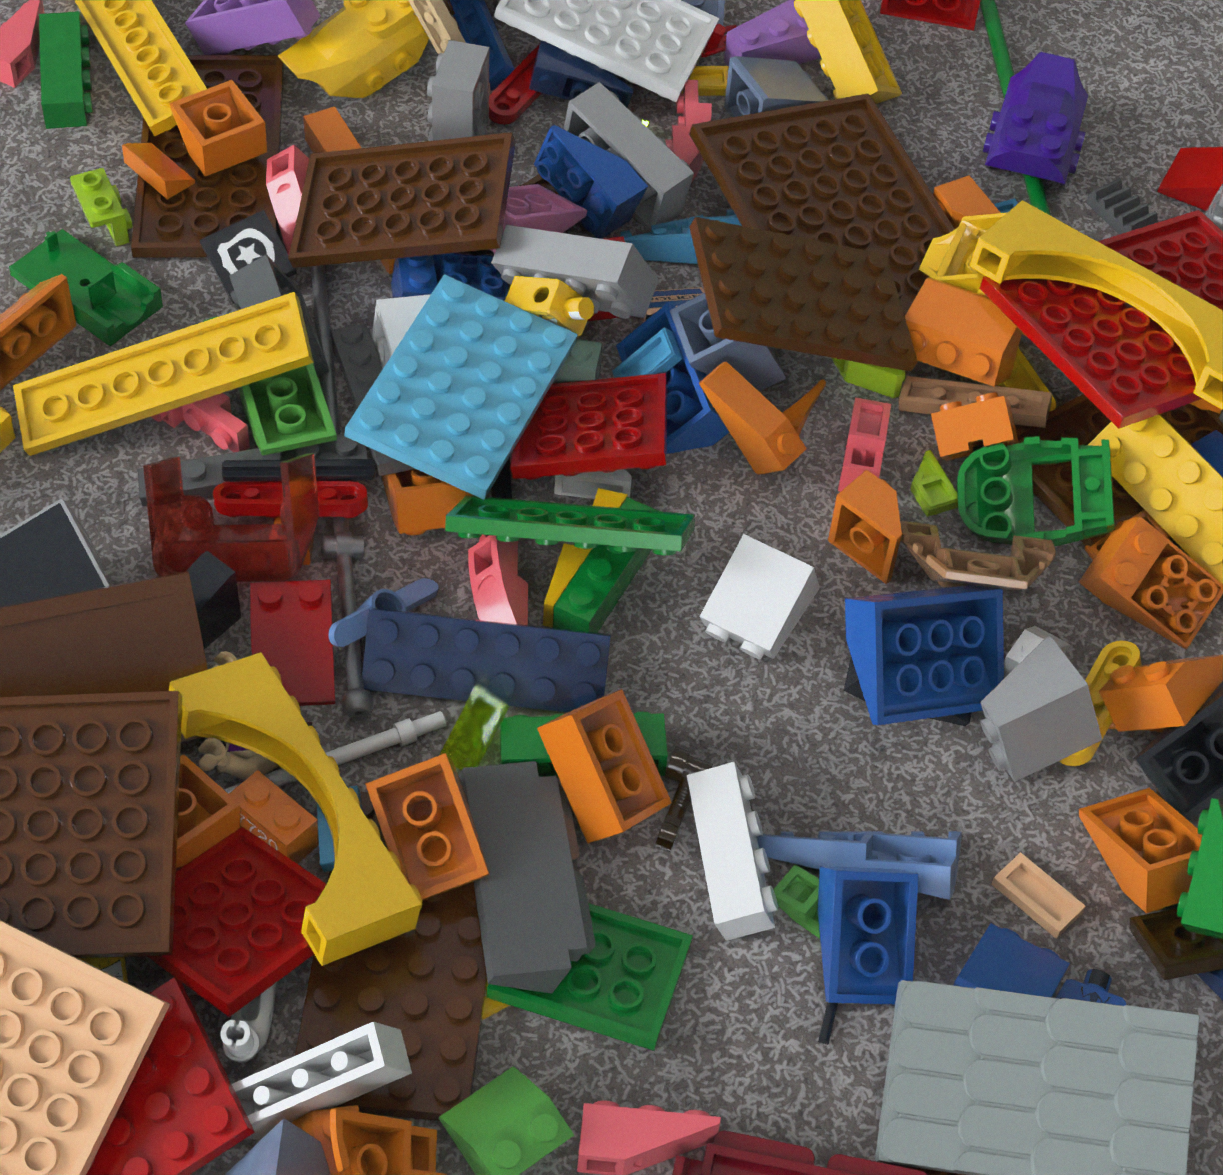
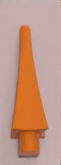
M824 379L818 381L801 399L782 412L789 419L798 435H800L816 400L826 387Z

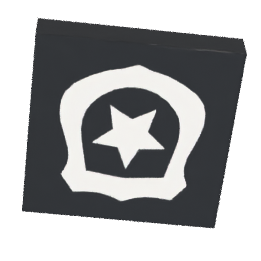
M264 210L199 240L232 304L234 301L230 293L234 291L229 275L266 254L288 278L297 274L296 268L292 267L288 259L289 255Z

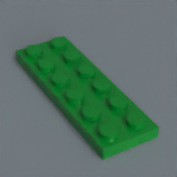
M467 495L446 515L445 531L458 532V536L461 538H479L482 534L494 535L497 540L503 542H514L520 540V538L535 539V543L540 545H555L559 541L574 542L575 547L583 549L595 548L599 544L613 546V549L619 552H633L637 548L652 549L654 554L664 556L674 555L677 551L681 552L695 530V514L486 497L483 500L476 496Z

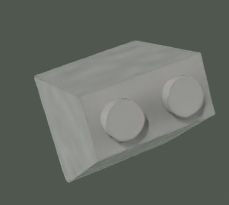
M1051 636L1044 639L981 701L985 719L981 720L980 724L985 736L994 745L989 748L990 756L997 769L1000 771L1005 768L1014 782L1102 741L1088 684Z

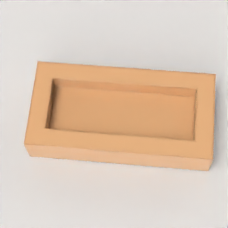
M1021 852L993 878L991 884L1056 939L1083 914L1086 907Z

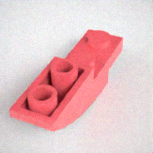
M687 80L683 93L680 94L676 102V114H682L683 116H678L677 125H672L671 139H665V143L676 156L687 162L690 169L694 172L693 181L704 159L691 139L689 132L692 124L711 121L712 103H699L698 80Z
M223 393L151 416L155 421L161 422L163 420L173 428L185 420L186 424L194 431L201 430L212 437L214 443L223 450L230 449L233 452H239L250 448L248 426L232 415L230 397Z
M482 534L479 538V543L468 549L470 584L479 620L528 625V583L518 576V541L503 542L497 540L494 535Z

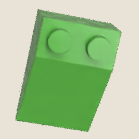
M313 363L239 387L240 400L246 420L262 456L337 440V434Z

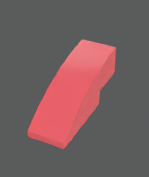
M855 397L838 491L841 492L866 469L879 478L891 404Z

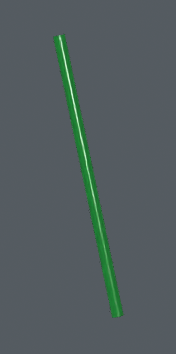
M981 0L980 7L1003 98H1005L1010 78L1015 74L996 1ZM1023 174L1030 205L1051 216L1042 178Z

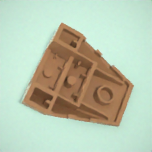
M900 521L902 531L901 542L930 579L938 581V585L946 588L958 587L962 584L1002 588L1008 591L1024 590L1050 565L1056 555L1052 540L1015 535L1010 556L941 548L937 525Z

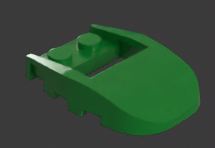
M1040 436L1025 437L1022 443L1008 446L999 443L974 451L962 463L957 477L958 510L961 519L977 537L992 543L1012 545L1014 535L1052 540L1054 546H1061L1112 532L1115 530L1109 440L1101 439L1102 446L1079 445L1078 438L1061 437L1062 441L1040 440ZM1071 461L1075 525L1066 527L1065 530L1035 532L1032 465Z

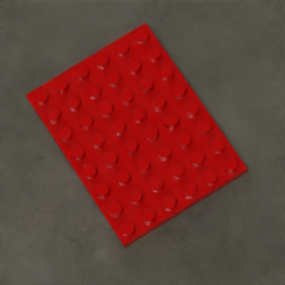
M1200 210L1098 241L1223 310V231ZM987 276L983 277L979 289L1118 429L1202 399L1193 394L1196 387L1194 374L1187 358L1177 343L1158 323L1129 303L1097 289L1064 281L1012 279L1004 280L999 284Z

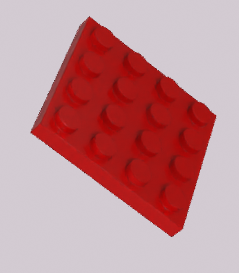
M666 373L552 384L512 452L510 466L512 478L535 480L543 476H575L580 473L598 471L612 473L620 469H652L656 466L666 465Z
M240 827L176 871L173 955L147 957L221 1012L231 1017L314 955V952L301 933L305 907L316 903L327 884L244 827Z
M175 977L149 993L169 1003L170 1006L86 1175H190L255 1133L182 982Z

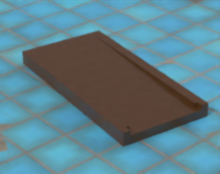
M188 571L0 607V697L169 691L171 681L208 670ZM181 733V742L204 738L200 736H192L185 739L183 734Z

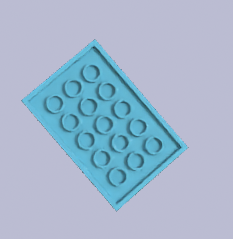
M444 274L346 425L344 436L485 500L576 344L578 334Z

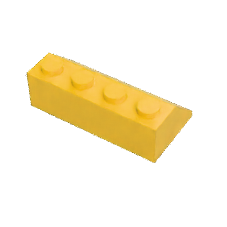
M861 0L794 1L797 13L801 18L805 19L809 28L807 30L808 39L821 55V68L825 75L831 78L833 82L835 99L869 93L875 104L902 95Z

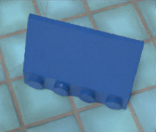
M967 585L845 598L846 641L873 725H885L983 711L981 701L1004 679L1002 588Z

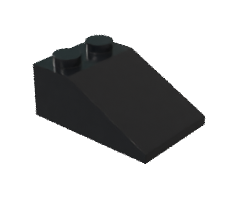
M1223 682L1186 726L1166 728L1134 757L1162 798L1188 821L1200 814L1203 809L1208 808L1212 798L1219 800L1223 797Z

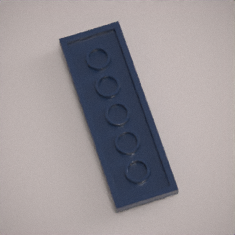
M370 608L362 672L364 689L570 712L604 697L611 634Z

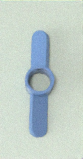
M422 578L396 592L389 589L376 591L358 607L356 612L331 625L328 634L331 644L345 647L365 636L370 608L408 612L436 597L438 584L431 579Z

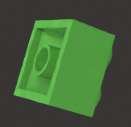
M514 1066L438 1118L475 1175H519L574 1136V1133L549 1096Z

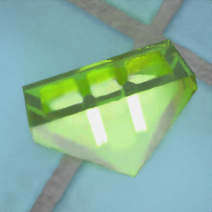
M475 684L439 755L446 753L453 760L455 767L461 771L467 767H478L510 706L480 684Z

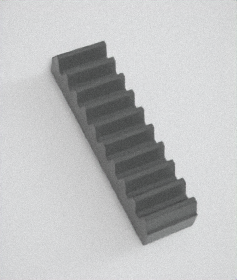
M1120 178L1088 194L1086 203L1118 234L1158 223L1157 212L1154 211L1149 214L1148 204L1140 205V197L1138 195L1131 197V188L1129 186L1122 188V180Z

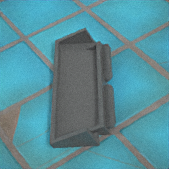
M536 761L463 768L458 776L490 873L486 877L473 881L488 984L552 994L571 970V961H578L583 953L588 954L595 947L584 878L573 868V863L579 857V850L570 802L563 787L559 785L557 776L539 777Z

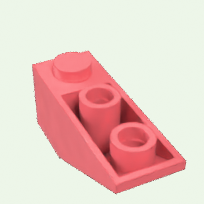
M42 0L27 1L0 27V82L14 88L35 69L40 47L39 14H45Z
M295 145L268 158L266 169V186L288 255L290 253L309 158Z
M605 1100L597 1101L593 1104L584 1103L577 1172L601 1175H628L676 1157V1155L707 1145V1143H713L715 1135L719 1132L721 1117L710 1116L707 1112L701 1110H688L684 1113L667 1112L663 1108L654 1105L628 1108L620 1107L615 1102Z

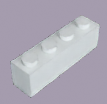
M735 762L687 775L715 926L725 940H732L775 928L772 912L778 910V904L772 886L766 885L764 874L770 872V865L765 849L758 846L757 836L763 835L757 812L751 811L749 800L755 799V792L750 776L748 774L742 775Z
M371 1022L237 1081L232 1086L255 1133L247 1138L258 1140L271 1131L283 1118L293 1122L310 1111L333 1108L412 1074L401 1030L377 1022Z

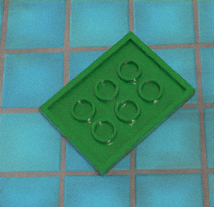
M588 903L595 947L590 953H583L578 961H571V970L552 994L489 984L487 987L486 998L655 1051L692 944L693 935Z

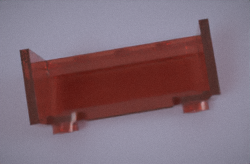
M314 453L304 454L280 462L283 502L280 508L281 524L214 525L213 510L210 503L200 495H184L180 457H170L143 465L153 567L158 576L186 572L206 550L236 572L237 582H280L288 580L300 572L319 519Z

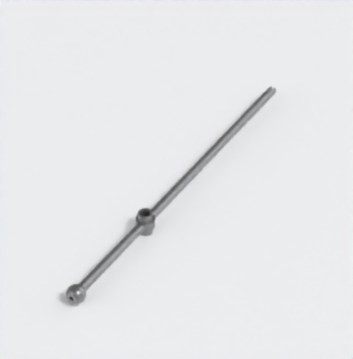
M325 265L311 266L316 332L330 369L329 372L320 376L321 389L336 434L339 435L340 424ZM333 517L334 536H323V558L335 559V563H337L341 615L343 619L357 611L352 559H363L364 538L363 536H352V532L349 531L348 518ZM360 639L344 647L348 691L344 694L341 705L344 713L352 719L365 718L371 713L374 705L371 694L364 689Z

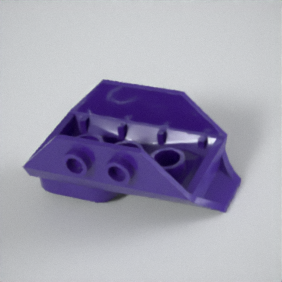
M1040 52L1025 68L1010 78L1001 112L994 111L989 130L994 131V134L988 132L983 152L988 153L985 167L991 168L992 166L1059 182L1063 186H1065L1068 173L1075 174L1080 154L1074 153V150L1081 152L1086 132L1079 130L1088 94L1081 83L1074 59Z

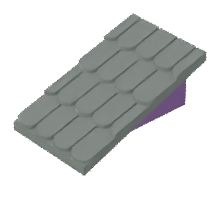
M901 980L897 986L875 1161L964 1175H1186L1200 1015L1069 998L1058 999L978 987L974 989L924 981Z

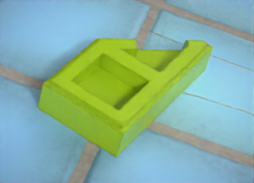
M931 450L925 451L910 490L925 515L929 517L958 508V494Z

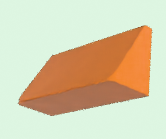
M126 143L122 145L124 163L167 200L195 184V179L154 144Z

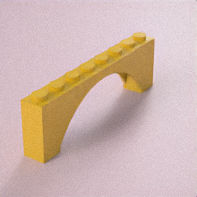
M1023 200L978 238L969 267L999 284L1004 280L1012 279L1064 281L1097 289L1127 302L1145 313L1173 338L1187 358L1196 382L1193 394L1223 410V310Z
M260 652L171 681L169 691H179L182 695L181 733L185 739L192 736L216 738L260 754L293 775L310 792L320 806L332 835L334 868L327 885L316 903L305 907L301 933L321 966L416 929L419 912L422 908V899L418 889L413 884L409 885L401 872L397 856L392 851L388 852L380 839L376 823L365 816L360 808L356 792L353 788H348L342 780L335 759L332 756L328 757L321 747L316 729L313 726H308L305 722L296 698L292 695L289 696L284 689L276 667H270Z

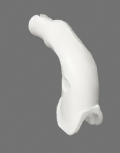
M277 982L233 1014L231 1020L222 1026L220 1034L223 1041V1050L232 1061L239 1063L247 1062L266 1044L271 1028Z

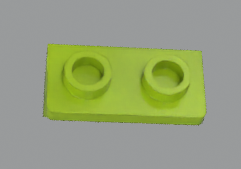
M104 168L71 176V185L90 227L95 228L106 225L116 246L130 243L128 229L133 228L130 214L127 208L122 209L118 188L116 185H111Z

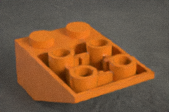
M1141 516L1118 522L1115 530L1112 531L1079 581L1082 586L1106 605L1184 649L1189 647L1223 594V584Z

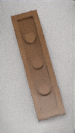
M906 376L899 397V411L931 414L939 412L941 405L960 401L962 406L976 403L977 396L997 392L999 397L1005 396L1010 401L1014 424L1045 428L1052 403V392Z

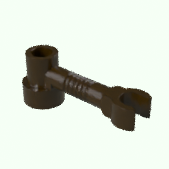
M678 746L673 751L664 777L679 782V785L655 843V846L669 852L672 849L691 799L687 775L710 769L713 766L711 763L690 756L691 751Z

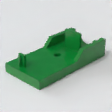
M63 229L57 233L55 231L46 232L47 236L43 243L9 266L10 275L30 290L40 282L60 274L66 276L76 323L110 347L163 307L161 289L123 262L113 265Z

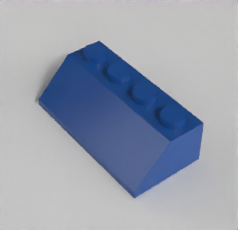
M669 302L616 345L623 362L664 327L673 332L683 359L666 372V454L712 446L729 433L699 385V382L708 374L692 368L689 364L669 311L676 306Z

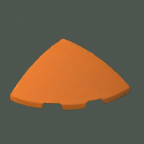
M337 1108L330 1110L332 1149L340 1175H447L436 1172V1129L412 1126V1121Z

